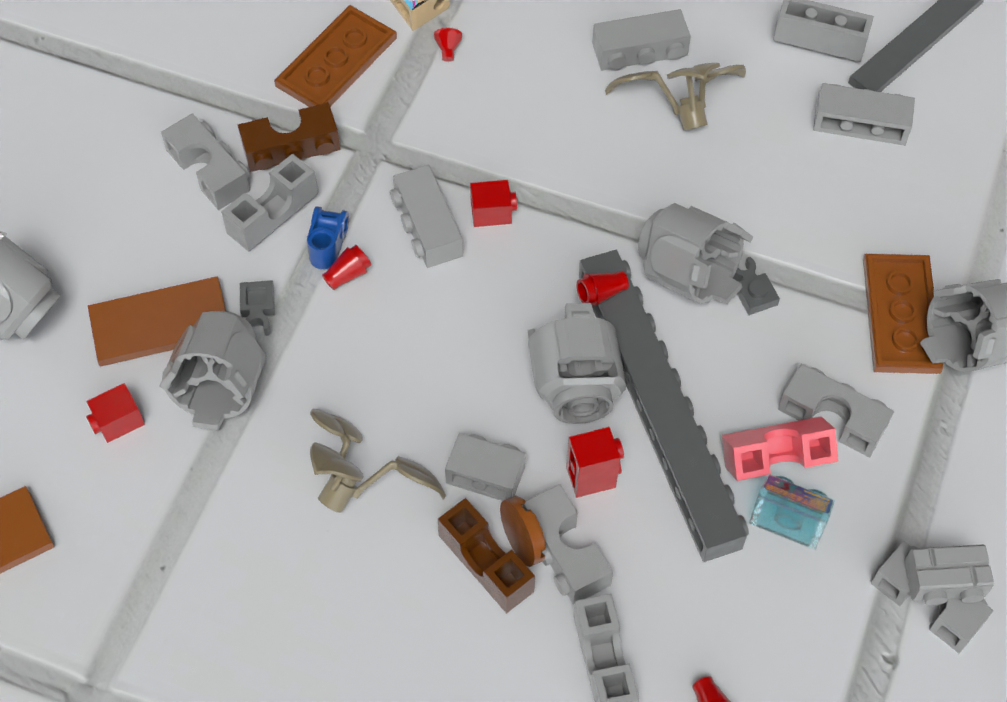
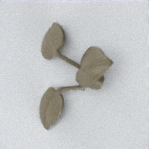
M704 63L695 65L692 68L678 69L667 74V79L686 76L689 97L680 99L681 106L677 104L658 71L624 75L612 81L605 89L607 95L615 87L627 81L637 79L655 80L671 103L674 114H680L683 130L708 125L704 110L706 108V83L718 75H738L744 78L746 68L744 65H730L718 68L720 63ZM692 77H695V81L700 80L699 98L698 95L695 96Z
M317 409L311 410L310 415L313 420L328 432L340 436L343 442L340 454L316 442L310 448V458L314 474H332L318 497V500L327 508L341 513L352 496L358 499L366 488L389 470H398L400 474L412 481L435 490L443 500L446 497L441 484L429 470L414 461L397 456L395 461L392 460L360 486L356 487V482L363 479V473L353 463L345 460L351 440L357 443H361L363 440L360 431L341 417Z

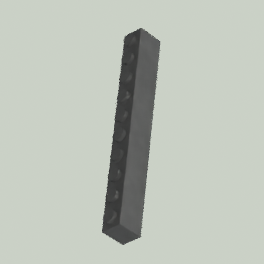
M617 249L580 260L579 279L583 278L584 274L624 271L629 281L628 290L621 291L600 304L592 306L596 318L610 322L616 329L626 387L702 561L706 562L742 550L749 534L746 520L742 515L738 516L733 506L735 503L733 492L728 484H723L719 475L721 474L719 461L714 454L710 455L706 446L707 436L704 428L701 425L697 426L693 418L694 408L688 396H683L680 389L681 380L676 368L671 369L667 361L668 351L663 340L658 341L654 319L651 313L646 314L642 306L643 296L638 286L634 287L632 284L631 270L626 260L622 261Z

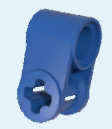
M318 206L314 208L307 236L309 260L315 268L329 269L339 257L343 239L346 237L349 225L348 211L342 210L341 213L323 211L322 207Z

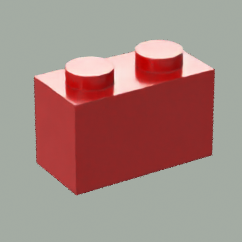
M610 427L569 437L566 469L576 498L616 488L618 474L622 473L620 459L624 458V451L620 439H614Z

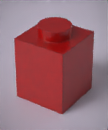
M508 180L470 183V201L474 227L512 224V211H517L516 192H510Z
M125 383L86 401L91 410V414L87 415L86 418L94 434L102 432L107 443L145 425L140 411Z

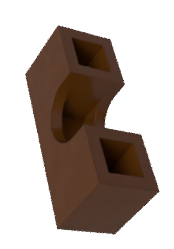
M329 102L299 109L300 125L296 130L289 133L275 131L271 127L268 117L237 124L249 171L266 170L277 166L291 154L302 160L341 150L338 129Z
M466 498L437 519L439 537L506 614L534 593L535 575L512 549L505 553L497 545L489 532L488 522Z

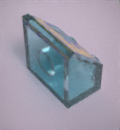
M768 474L758 494L749 524L816 550L835 500L827 497L822 491L816 489L808 490L798 486L784 476L775 477Z

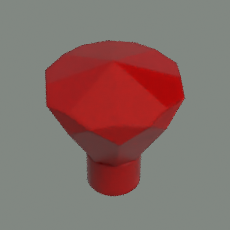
M454 28L436 30L434 32V39L442 50V60L446 62L453 61L454 50L462 39V32Z

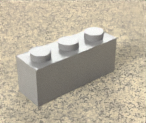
M783 0L773 40L861 62L874 16L810 0Z
M677 9L595 23L592 44L600 69L603 71L688 56L691 35L682 10Z
M822 83L816 106L813 131L905 146L912 129L915 98L900 94H889L869 89Z
M425 165L394 175V189L390 190L391 199L395 208L400 207L403 212L401 214V221L405 232H411L414 237L411 242L416 257H422L427 268L463 257L462 236L430 166Z

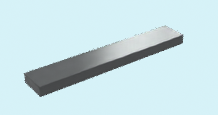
M938 0L853 73L848 83L854 88L882 92L977 9L984 0Z

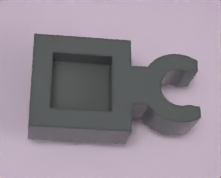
M748 257L745 263L748 270L737 268L733 279L742 284V289L737 295L749 316L778 306L780 298L766 273L756 275V263L753 258Z
M273 280L241 282V317H247L246 320L252 327L262 325L265 336H269L271 332L267 316L275 315Z

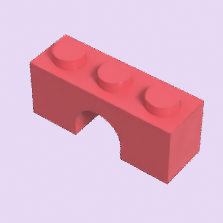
M822 416L722 435L725 468L737 481L771 475L770 465L778 462H797L804 468L838 462L836 430Z

